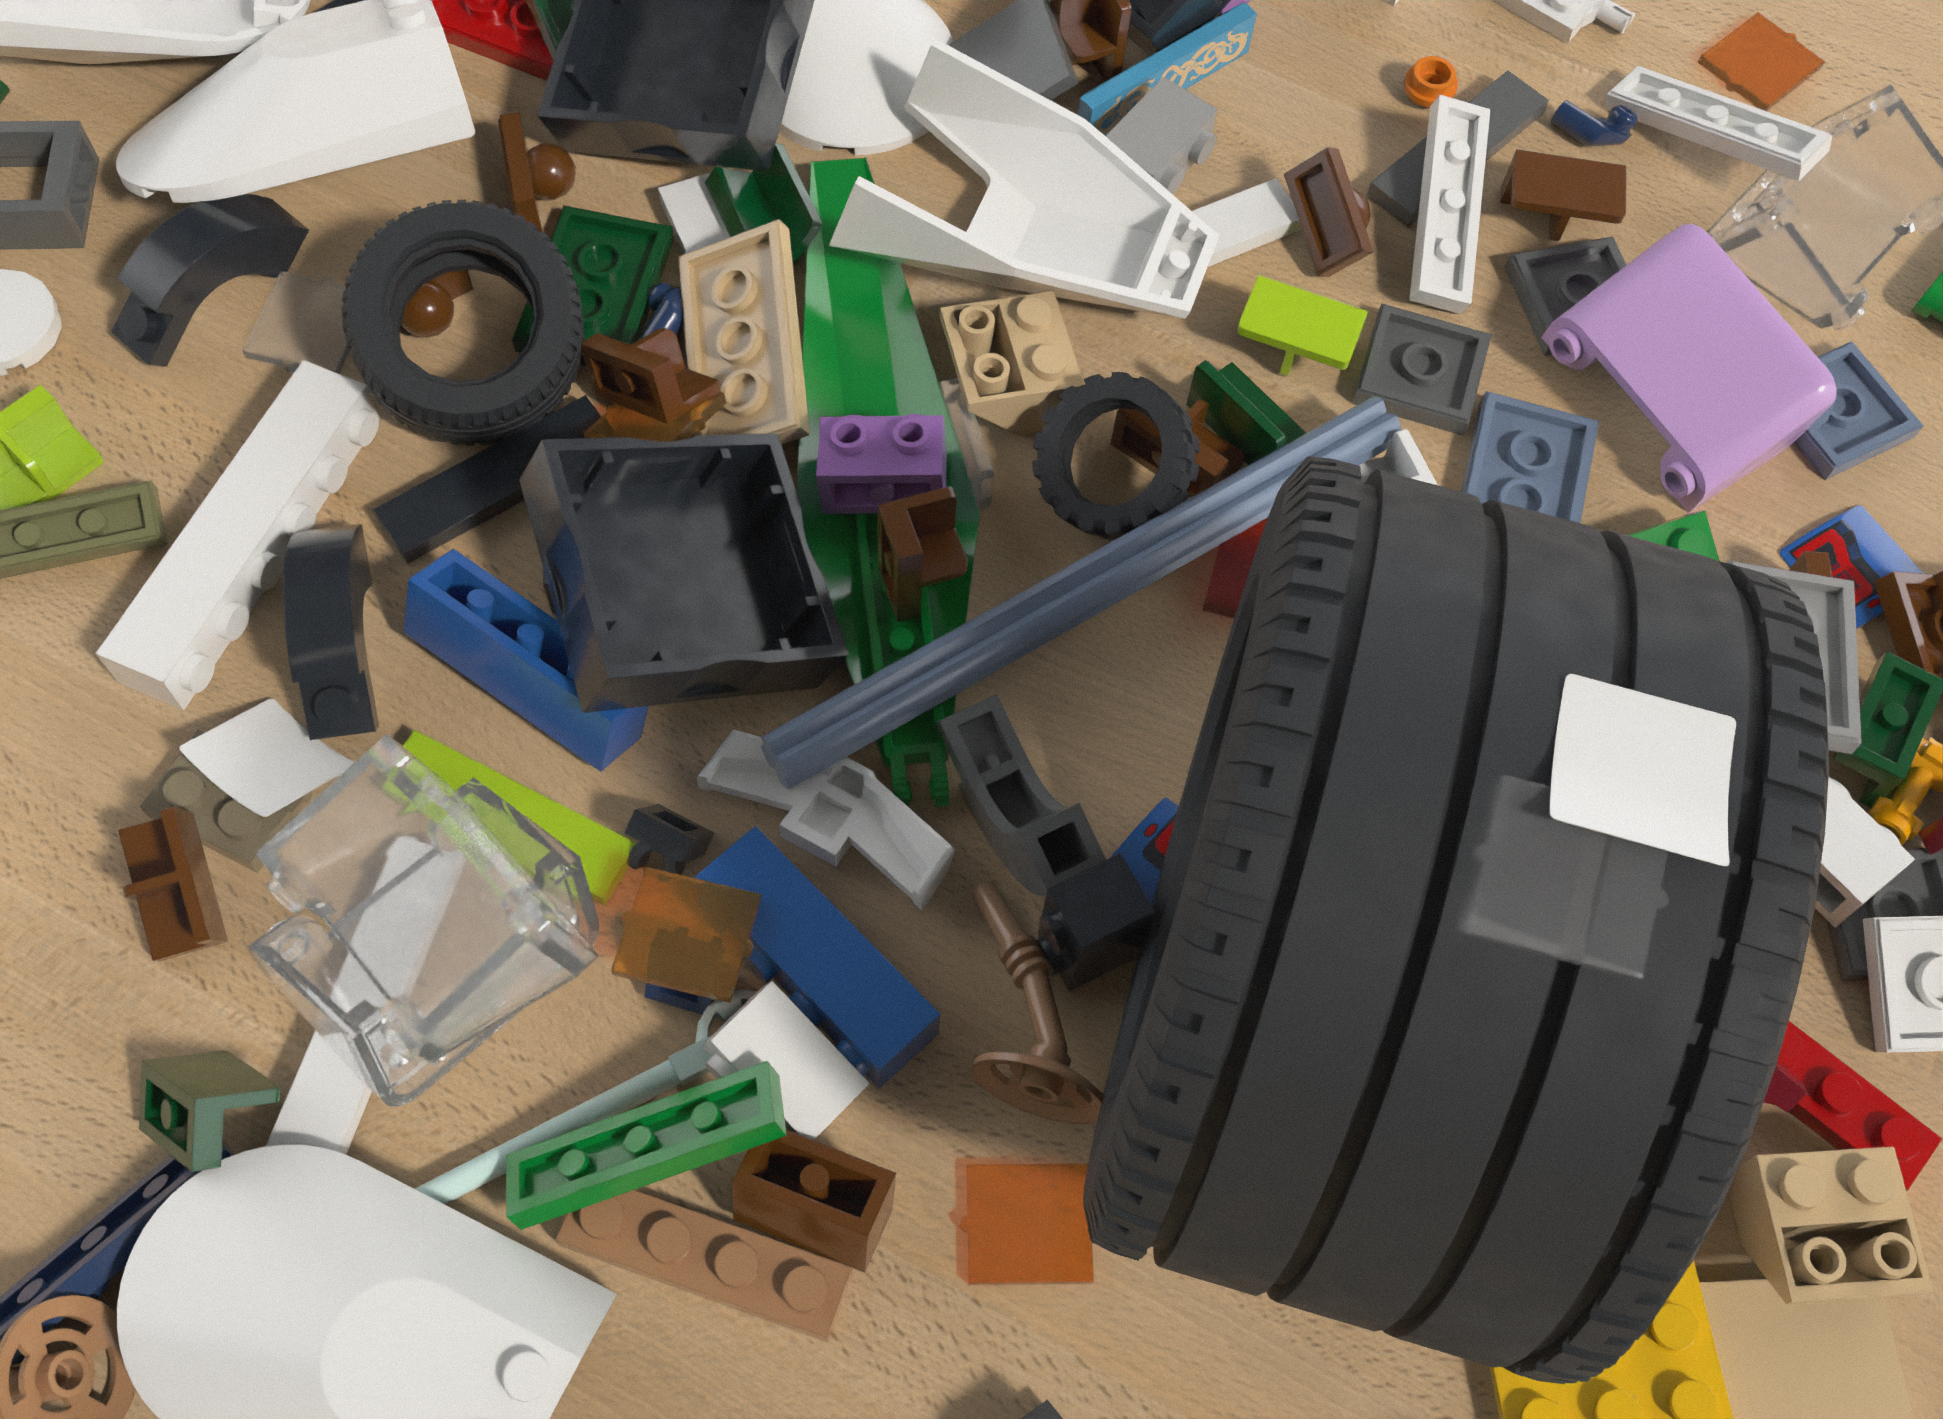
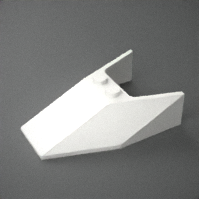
M934 38L904 109L985 181L987 186L986 193L967 232L859 176L853 186L829 246L1000 288L1029 293L1054 291L1055 296L1058 298L1186 319L1191 311L1220 235L1086 119Z

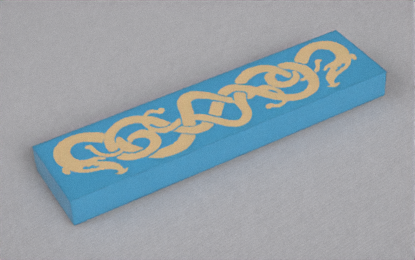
M1245 2L1226 11L1080 96L1078 116L1086 119L1106 136L1163 77L1187 89L1248 53L1257 13Z

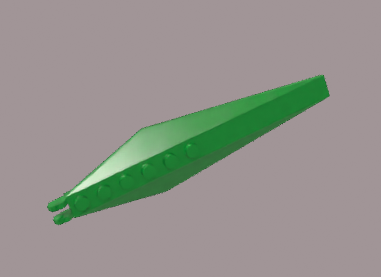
M866 157L811 161L809 197L822 221V227L807 247L802 360L810 435L799 438L796 490L802 508L806 541L818 568L824 576L849 654L844 659V663L853 685L966 623L980 519V510L900 263L829 246L857 178L860 176L874 184ZM847 415H944L947 447L946 487H952L957 498L955 529L967 557L968 565L966 573L959 578L922 587L921 616L900 622L896 621L878 571V513L823 514L816 478L820 417H844ZM957 694L875 740L884 767H889L892 793L908 807L912 801V795L905 765L928 762L930 769L929 792L934 807L950 805L946 769L949 753L935 723L954 714Z

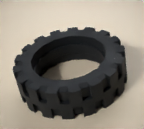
M1112 372V377L1107 378L1102 377L1100 374L1092 375L1084 379V385L1078 388L1072 385L1059 395L1063 400L1055 408L1050 405L1041 419L1046 423L1042 433L1036 432L1033 448L1038 451L1037 460L1032 461L1034 477L1041 481L1042 487L1038 489L1045 502L1050 504L1055 510L1054 513L1064 521L1085 533L1097 535L1108 540H1116L1186 501L1190 496L1186 490L1189 487L1190 481L1196 482L1199 465L1195 463V453H1200L1198 437L1192 432L1191 426L1193 423L1186 411L1166 391L1152 381L1141 376L1134 378L1124 372ZM1119 408L1138 410L1148 416L1159 430L1163 448L1159 470L1147 489L1131 501L1114 506L1094 504L1083 497L1074 484L1071 470L1074 445L1084 428L1101 414Z

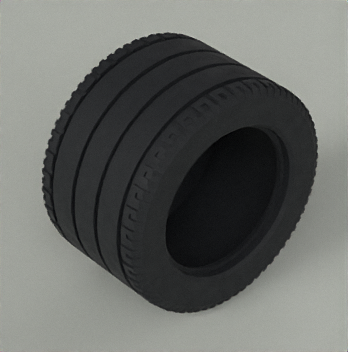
M1307 456L1282 484L1262 532L1223 653L1151 905L1155 913L1152 921L1149 923L1139 950L1103 1093L1104 1098L1100 1106L1087 1167L1083 1206L1089 1238L1092 1243L1114 1254L1137 1261L1147 1254L1148 1248L1153 1247L1154 1261L1160 1268L1254 1296L1267 1292L1271 1300L1280 1304L1373 1332L1383 1330L1384 1333L1394 1338L1493 1368L1503 1367L1514 1374L1533 1380L1558 1384L1577 1383V1381L1588 1382L1591 1377H1596L1605 1368L1615 1365L1619 1358L1631 1348L1635 1340H1638L1645 1333L1693 1262L1724 1203L1752 1137L1777 1065L1801 976L1815 909L1825 838L1829 779L1826 688L1822 661L1819 654L1818 637L1814 634V626L1808 617L1804 602L1800 601V597L1791 591L1787 583L1765 573L1718 562L1703 555L1608 530L1599 532L1597 528L1495 500H1489L1481 504L1479 498L1472 494L1378 469L1369 475L1365 483H1362L1361 466L1336 459ZM1567 675L1583 676L1727 715L1735 719L1736 729L1728 794V850L1730 862L1728 866L1716 865L1564 823L1550 816L1554 745L1563 687Z

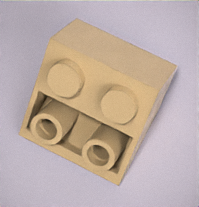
M1054 291L940 307V319L969 412L1019 436L1042 432L1046 422L1041 419L1051 405L1055 408L1063 400L1059 395L1073 385L1075 388L1084 385Z
M1894 1147L1756 1155L1739 1165L1728 1191L1739 1241L1785 1304L1926 1295L1934 1292Z

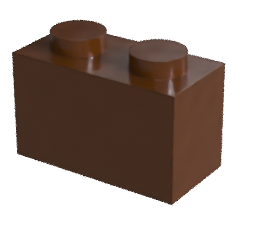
M787 1129V1136L748 1149L732 1180L733 1220L865 1273L893 1211L896 1172Z

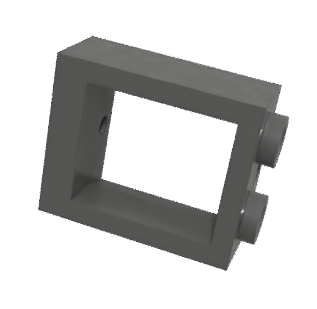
M0 121V167H47L41 200H0V250L84 248L100 159L80 121Z

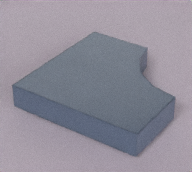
M1851 341L1818 356L1834 378L1837 388L1836 399L1832 406L1794 443L1824 480H1827L1914 438L1924 425Z

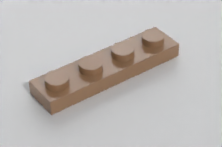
M636 1190L566 1214L555 1240L561 1247L827 1343L852 1275V1267Z

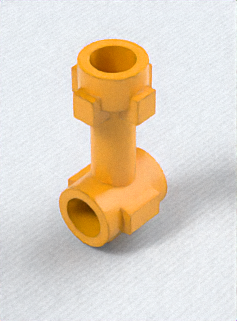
M1931 737L1928 740L1922 738L1906 778L1901 782L1891 800L1880 796L1868 811L1879 825L1889 829L1898 838L1901 845L1908 838L1910 840L1914 838L1924 825V822L1914 814L1929 789L1931 788L1939 794L1943 793V745Z

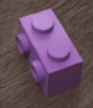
M909 414L905 416L847 415L844 417H820L816 478L823 514L878 513V505L946 487L947 447L944 415L924 416Z

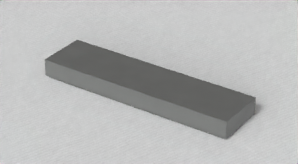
M1508 70L1468 102L1490 109L1485 162L1544 113L1549 102L1547 98ZM1427 137L1370 183L1367 192L1368 197L1407 227L1418 219Z

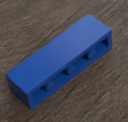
M454 548L408 579L403 632L591 766L602 772L642 737L649 706L583 713L558 621Z
M756 826L694 877L700 901L695 908L706 924L719 936H723L729 931L745 948L740 952V956L749 969L764 983H768L774 978L790 995L788 998L816 1028L820 1026L837 1044L834 1047L862 1076L867 1075L879 1089L939 1034L941 1014Z

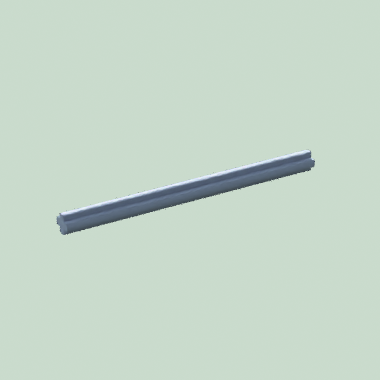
M1371 397L768 732L761 736L764 744L761 746V749L769 766L775 769L782 785L787 789H791L1266 519L1282 484L1307 456L1330 458L1361 465L1388 449L1394 433L1401 431L1397 415L1387 413L1384 400L1379 397Z

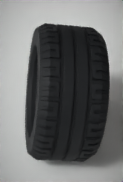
M466 199L457 200V203H452L451 200H442V203L439 204L435 202L428 203L425 208H421V206L412 208L413 211L409 213L405 211L398 215L399 219L396 221L391 219L386 223V227L379 228L374 233L375 238H369L364 244V250H359L356 256L357 262L352 263L349 269L350 276H347L345 281L346 290L343 291L342 295L344 305L341 306L343 316L342 327L346 334L344 335L356 368L378 403L383 405L386 412L393 415L402 425L407 424L408 429L414 432L418 431L429 439L434 437L436 441L444 443L449 441L454 445H460V443H465L466 446H474L475 443L489 445V442L493 441L497 443L552 414L554 408L564 401L563 396L568 395L571 384L576 380L578 376L577 370L580 369L581 343L584 341V324L578 287L574 281L571 268L567 267V261L559 253L555 243L550 242L549 237L544 232H539L538 227L532 222L527 223L525 218L518 214L512 215V211L504 207L499 209L494 204L488 203L485 206L480 201L473 200L471 203L467 202ZM478 270L500 276L522 292L535 317L527 346L510 366L486 379L457 382L431 375L407 358L401 346L399 329L406 305L424 284L446 272Z

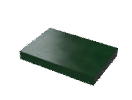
M563 205L550 242L555 243L559 253L566 259L567 267L571 268L574 281L578 287L584 324V341L599 333L630 345L637 342L642 334L651 308L648 305L649 294L654 286L660 282L674 242L673 227ZM528 302L525 304L512 338L515 352L521 353L527 346L535 319L534 312ZM582 355V356H581V365L586 366L585 361H584V358H583V355Z

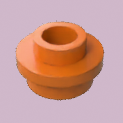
M1438 56L1423 57L1407 71L1403 83L1404 91L1413 102L1430 108L1439 95L1450 98L1455 97L1458 89L1456 70L1444 58Z

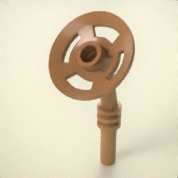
M990 881L984 882L973 890L972 897L1001 946L999 958L1005 965L1006 971L1012 977L1014 985L1018 989L1024 990L1038 1045H1033L1029 1053L1002 1051L981 1054L974 1060L971 1070L972 1076L991 1095L1022 1111L1064 1123H1097L1104 1094L1084 1076L1069 1068L1071 1058L1066 1054L1068 1046L1048 977L1051 972V965L1045 959L1044 953L1038 947L1035 938L1032 935L1024 934L996 884ZM995 1064L1010 1065V1071L1013 1076L1006 1077L997 1069Z
M61 1296L34 1305L19 1316L9 1327L0 1342V1419H123L136 1389L123 1362L117 1332V1313L103 1302L86 1296ZM56 1317H67L79 1320L87 1324L88 1327L83 1333L67 1328L43 1332L41 1323ZM63 1342L69 1344L72 1348L67 1351L48 1354L46 1344ZM18 1349L25 1358L21 1366L10 1367L15 1351ZM106 1349L110 1361V1382L103 1403L88 1395L91 1392L95 1376L92 1356ZM11 1398H19L18 1400L12 1403ZM61 1399L67 1407L60 1412H50L40 1408L42 1403Z

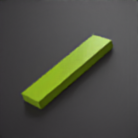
M416 730L412 732L377 781L385 793L604 906L629 869V854L637 844Z

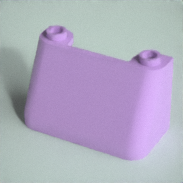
M1683 224L1665 235L1554 320L1541 337L1549 346L1554 358L1561 364L1574 370H1583L1599 360L1665 438L1671 447L1664 453L1660 461V479L1665 490L1675 497L1688 513L1789 448L1832 406L1836 399L1837 388L1834 378L1827 367L1704 229L1694 224Z

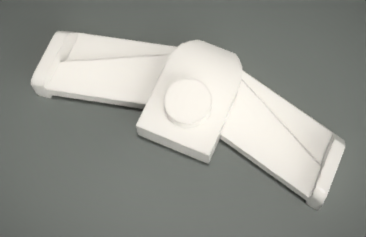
M734 729L730 732L697 776L699 789L709 792L715 790L788 810L789 812L780 823V837L837 867L852 845L913 900V904L921 911L926 907L945 878L956 849L878 781L874 771L845 757L791 789H787L780 782L775 769L769 766L761 749V746L764 745L761 737Z

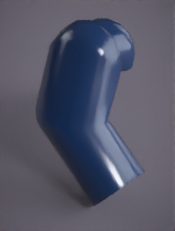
M1565 100L1555 111L1551 123L1585 146L1621 145L1632 136L1630 130L1636 125L1638 118L1635 112L1623 105L1611 108L1607 118H1594L1575 104Z
M667 283L657 284L651 290L648 297V305L655 313L638 340L659 328L672 330L677 335L684 321L681 288H673Z

